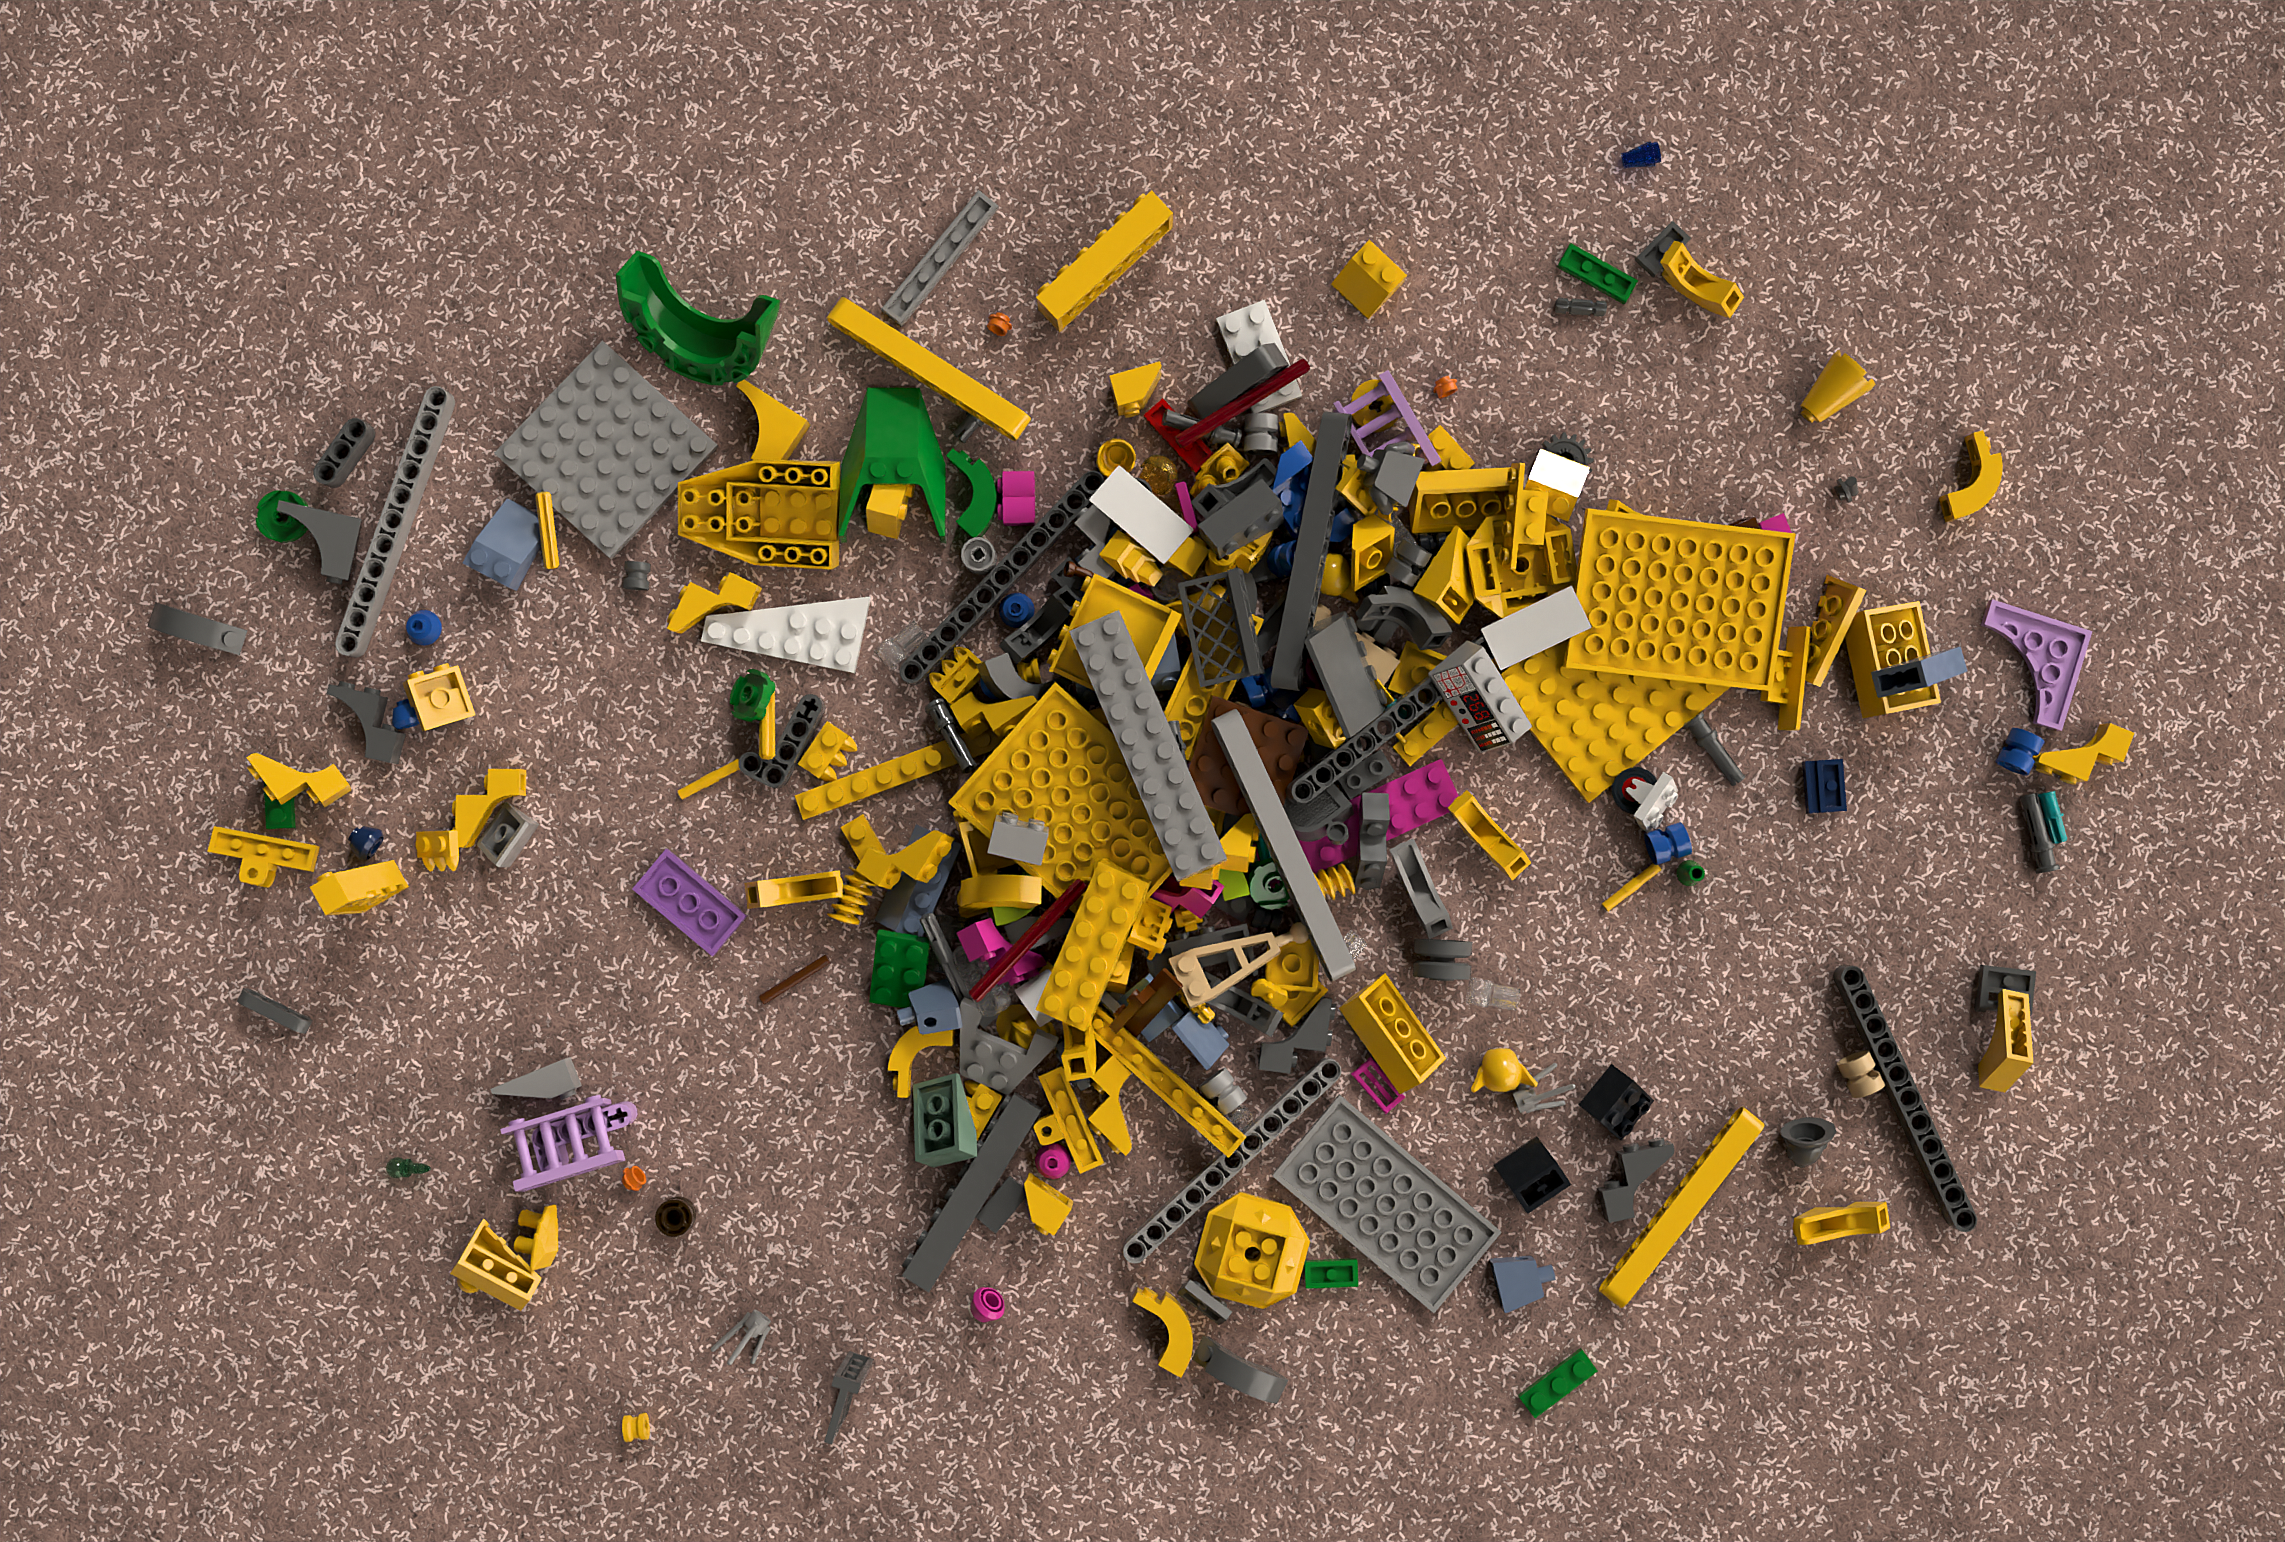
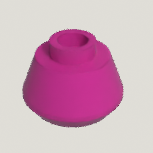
M1052 1143L1044 1145L1038 1150L1035 1157V1165L1042 1176L1048 1179H1057L1064 1176L1069 1170L1071 1157L1064 1146Z
M980 1287L973 1294L970 1305L971 1313L980 1322L997 1320L1004 1314V1300L995 1289Z

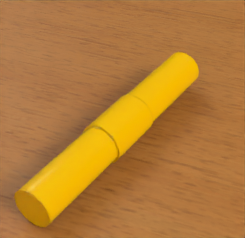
M739 759L677 790L680 798L683 800L740 769Z
M1651 864L1601 905L1609 912L1660 872L1661 868L1659 865Z

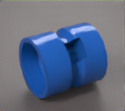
M1298 540L1277 545L1268 554V568L1278 578L1291 577Z
M1273 666L1264 669L1265 674L1240 679L1252 709L1267 705V700L1279 689L1271 686Z
M2011 728L2005 740L2008 746L2001 748L1996 763L2014 773L2028 776L2035 763L2033 756L2039 755L2045 741L2029 731Z
M1681 822L1666 826L1665 831L1657 829L1644 833L1645 845L1654 865L1670 861L1671 856L1681 858L1692 854L1689 835Z

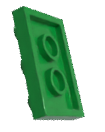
M878 930L869 1003L899 1008L910 1007L908 994L924 987L926 982L930 942L927 937Z

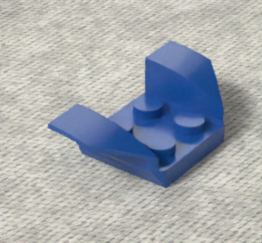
M1302 440L1280 455L1274 482L1270 487L1282 502L1284 526L1293 539H1298L1311 475L1307 465L1314 459ZM1347 508L1335 511L1330 537L1331 542H1340L1353 532V524L1356 521Z

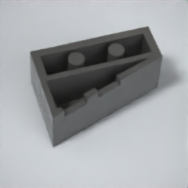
M1260 479L1198 525L1200 537L1219 559L1230 555L1235 550L1284 525L1282 502L1264 480Z

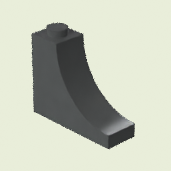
M279 500L278 513L290 516L302 523L316 539L322 559L321 575L327 577L326 582L342 585L343 580L349 581L362 519Z

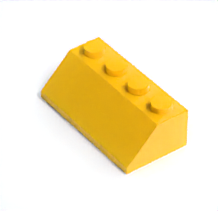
M1511 467L1420 472L1409 500L1411 532L1452 531L1455 525L1462 531L1477 530L1486 517L1507 514L1504 503L1506 496L1509 495L1507 472Z
M1386 973L1354 994L1339 1007L1345 1019L1399 1094L1421 1084L1446 1059Z

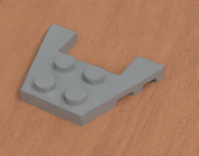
M964 997L960 1004L963 1028H960V1075L1009 1095L1056 1046L1059 1037L1037 1028L1029 1049H1024L978 1029L986 1006Z

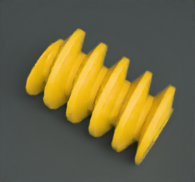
M1338 864L1337 871L1331 866L1328 867L1327 874L1323 869L1318 870L1317 877L1314 874L1325 899L1326 894H1329L1331 899L1335 900L1336 891H1339L1341 896L1345 897L1347 888L1352 895L1355 894L1353 878L1349 869L1347 870L1344 864Z
M848 867L854 874L844 876L849 885L843 884L842 890L845 894H843V897H837L841 903L831 904V907L836 910V914L827 913V915L848 925H858L860 920L855 915L864 914V910L859 905H868L869 901L864 895L872 896L873 894L868 886L877 885L859 873L855 868Z

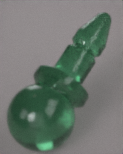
M400 1157L392 1158L386 1165V1172L392 1178L410 1177L412 1174H423L431 1170V1167L426 1164L413 1163L411 1159Z

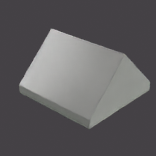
M505 802L476 845L495 866L510 867L540 824L510 803Z

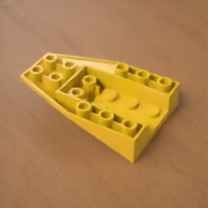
M756 459L678 482V535L753 565L832 570L839 566L840 461Z

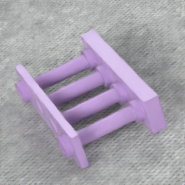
M1389 370L1379 375L1382 381L1378 383V387L1347 406L1343 407L1340 401L1333 403L1336 407L1333 412L1352 415L1381 396L1391 395L1395 402L1391 406L1392 409L1357 430L1352 423L1351 434L1362 453L1372 457L1375 451L1369 452L1362 440L1364 437L1397 417L1398 419L1403 417L1408 424V427L1404 428L1405 431L1376 449L1384 450L1388 444L1417 440L1422 449L1415 456L1425 459V465L1430 462L1432 466H1435L1442 462Z
M601 1095L588 1097L585 1099L584 1104L525 1121L524 1118L508 1122L509 1127L500 1129L501 1134H514L523 1171L520 1174L521 1179L513 1181L515 1192H525L625 1161L623 1150H614L613 1146L610 1147L601 1107L611 1105V1100L601 1098ZM588 1111L591 1112L600 1148L597 1151L598 1155L588 1158V1154L584 1153L575 1116ZM565 1119L574 1158H572L573 1163L567 1165L559 1162L550 1123ZM540 1127L548 1161L547 1171L537 1173V1170L533 1169L525 1136L526 1130Z

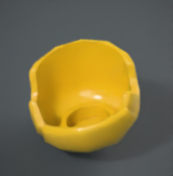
M1112 438L1107 440L1097 451L1096 464L1100 473L1107 478L1118 465L1128 473L1135 466L1136 453L1132 445L1124 439Z

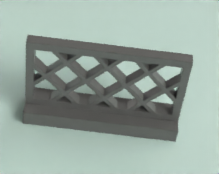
M1235 568L1227 570V572L1178 583L1200 687L1265 674L1243 570ZM1225 578L1227 590L1221 598L1210 591L1216 580ZM1209 582L1206 588L1201 585L1203 583ZM1196 585L1204 590L1197 603L1188 599L1186 587ZM1208 593L1220 600L1212 614L1200 607ZM1228 595H1229L1230 603L1226 601V598H1227ZM1223 603L1232 608L1233 615L1228 623L1216 617ZM1189 604H1191L1192 606H1194V608L1192 609V611L1190 610ZM1198 609L1209 616L1202 630L1193 624L1192 619ZM1213 619L1225 626L1218 639L1206 633ZM1233 622H1235L1236 629L1231 627ZM1229 629L1237 634L1239 640L1233 650L1221 643ZM1195 630L1199 632V635L1197 636V638H1196ZM1203 635L1215 642L1208 655L1199 651L1198 643ZM1219 645L1231 653L1223 666L1211 659ZM1239 647L1242 655L1237 653ZM1234 655L1243 660L1245 672L1235 674L1227 669ZM1200 656H1202L1203 658H1205V660H1204L1203 663H1202V661H1201V657H1200ZM1210 661L1221 670L1215 679L1205 680L1204 668ZM1224 671L1230 674L1228 676L1221 677Z
M849 1351L835 1373L831 1386L839 1388L840 1391L824 1440L825 1443L832 1445L847 1417L854 1393L858 1394L871 1370L873 1358Z

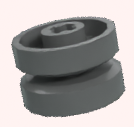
M1414 939V953L1420 956H1430V960H1417L1413 962V976L1437 981L1471 979L1472 966L1466 962H1456L1455 958H1468L1472 956L1473 942Z

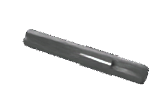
M931 912L922 915L920 923L959 1005L964 997L973 1001L969 996L970 989L935 915Z

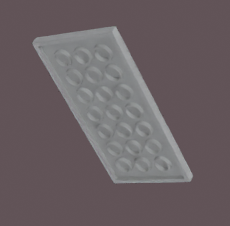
M1340 1094L1272 1173V1176L1433 1313L1437 1311L1502 1233Z

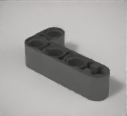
M1275 343L1261 345L1187 401V404L1195 417L1202 420L1250 391L1263 380L1269 379L1286 369L1289 364Z
M813 694L803 696L775 747V756L771 760L761 759L757 753L746 752L740 757L738 762L741 772L769 787H784L793 774L825 713L824 701ZM816 700L815 705L818 709L816 711L811 710L809 713L810 709L806 707L808 702L813 703ZM809 713L808 718L813 719L811 723L806 719L800 718L801 714L807 716ZM804 723L806 733L801 737H797L794 733V728L797 724ZM787 746H791L794 750V755L790 760H785L782 757V751ZM752 757L757 758L758 768L754 771H749L747 761ZM778 769L782 777L778 783L774 784L770 780V773Z

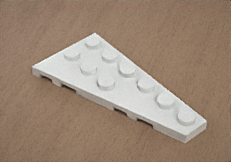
M871 597L706 616L701 642L855 673Z

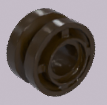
M681 1196L672 1197L662 1203L655 1214L657 1228L664 1235L670 1237L683 1235L694 1225L696 1220V1209L693 1203ZM672 1210H676L681 1214L680 1223H676L671 1219L670 1213Z

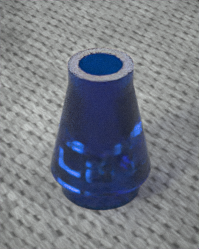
M1648 141L1630 151L1621 153L1624 169L1631 167H1655L1656 163L1661 162L1658 142L1651 143V141Z

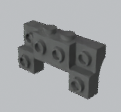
M1247 924L1215 930L1214 926L1199 929L1200 934L1189 936V932L1174 935V941L1167 942L1161 954L1156 953L1152 960L1146 959L1151 976L1155 978L1163 968H1166L1174 976L1168 959L1190 949L1250 937ZM1252 946L1242 948L1248 963L1254 961L1255 957ZM1144 949L1145 956L1147 957L1148 950ZM1233 951L1197 958L1201 968L1228 961L1231 975L1241 969ZM1255 970L1248 976L1259 975L1258 970Z

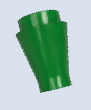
M1686 860L1678 866L1676 874L1680 883L1685 886H1694L1704 878L1705 871L1697 862ZM1693 869L1696 870V871H1695V875H1696L1695 878L1692 876V871H1693Z

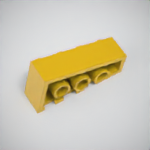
M391 860L332 873V871L324 873L316 878L317 883L310 886V889L325 915L364 913L409 886L395 861Z

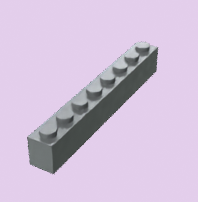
M1017 1092L1012 1097L1006 1096L1000 1106L1003 1113L999 1119L993 1117L985 1130L990 1133L985 1142L979 1140L977 1143V1157L974 1158L971 1164L967 1162L964 1164L958 1174L962 1178L957 1187L951 1185L944 1197L948 1202L943 1210L938 1207L930 1219V1222L934 1223L929 1232L924 1230L915 1243L920 1246L915 1255L909 1253L902 1264V1267L906 1269L902 1276L928 1293L1042 1110L1041 1107Z

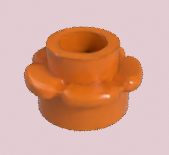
M1000 312L989 315L987 328L992 333L998 336H1005L1007 331L1012 329L1007 315Z
M1449 376L1442 377L1435 382L1436 386L1433 392L1437 393L1439 399L1450 396L1458 390L1456 386L1457 380L1450 379Z
M638 1166L627 1167L623 1170L622 1183L628 1190L639 1191L642 1185L646 1183V1176Z

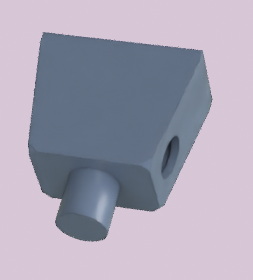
M947 978L910 992L908 994L910 1007L896 1010L900 1026L915 1022L920 1034L963 1028L960 1008Z
M1532 1256L1489 1259L1500 1306L1504 1313L1511 1312L1543 1298L1542 1283L1556 1280L1552 1265L1537 1268L1536 1261Z

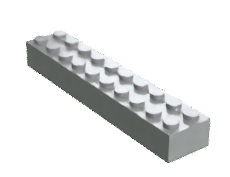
M1117 610L1069 631L1177 882L1227 861L1226 854L1120 611Z

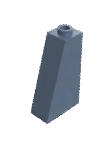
M1961 646L1876 670L1871 672L1877 697L1880 698L1931 686L1967 672V667Z

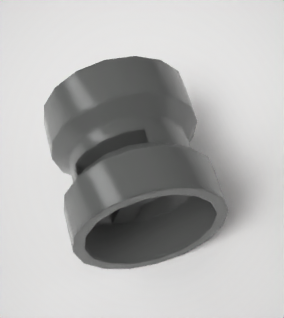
M625 561L624 570L628 577L623 580V588L648 591L650 582L647 580V576L651 572V564Z

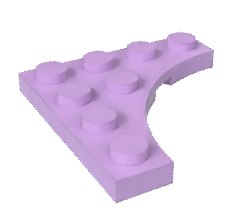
M1993 599L1989 600L1981 626L1989 628L2007 639L2019 651L2027 663L2036 692L2033 724L2055 731H2062L2092 631Z

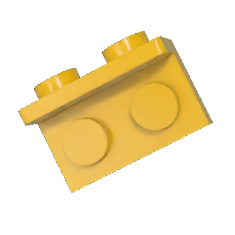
M1344 459L1342 464L1348 471L1335 489L1363 517L1374 514L1377 506L1369 495V489L1363 485L1366 472L1357 468L1358 460L1353 463Z
M1150 897L1140 907L1127 938V942L1148 950L1146 957L1148 960H1152L1156 953H1162L1166 944V939L1163 938L1164 933H1168L1173 921L1170 918L1172 907Z

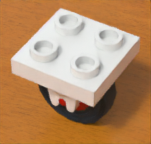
M1640 767L1628 768L1622 771L1615 778L1612 785V796L1616 805L1622 811L1634 814L1639 827L1647 833L1652 828L1656 829L1660 825L1664 817L1662 813L1667 806L1671 807L1678 798V789L1673 777L1663 772L1657 780L1649 770Z

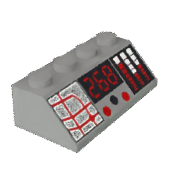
M1466 641L1428 673L1477 752L1483 753L1514 743L1532 727L1483 646Z

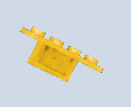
M1512 463L1511 468L1507 472L1509 495L1506 496L1504 503L1507 518L1502 527V535L1505 537L1504 548L1500 552L1502 569H1516L1518 543L1544 545L1548 492L1523 490L1525 463Z
M1808 626L1788 628L1786 651L1778 650L1772 691L1761 690L1760 701L1780 704L1778 730H1800L1810 641V627Z

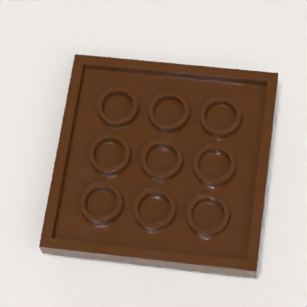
M1211 695L1187 763L1188 770L1203 804L1241 818L1245 814H1252L1211 725V720L1233 709H1237L1283 806L1287 797L1286 788L1293 779L1309 730L1306 727Z

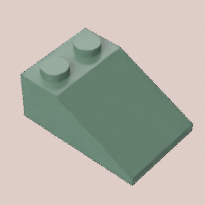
M954 1073L913 1084L915 1161L934 1168L977 1157L976 1129L960 1075Z

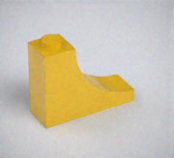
M745 379L738 382L736 387L750 399L759 421V438L751 459L788 460L811 424L805 418Z
M2002 989L1998 993V1012L1995 1029L1989 1047L1978 1064L1979 1087L2005 1093L2033 1064L2029 994Z

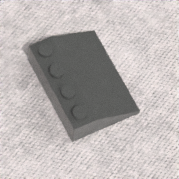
M1346 611L1317 621L1304 642L1344 736L1348 739L1383 713L1385 709L1384 704H1387V698L1383 689L1378 690L1374 680H1377V674L1373 665H1368L1365 658L1367 650L1363 641H1358L1355 634L1357 627L1354 619L1348 617Z

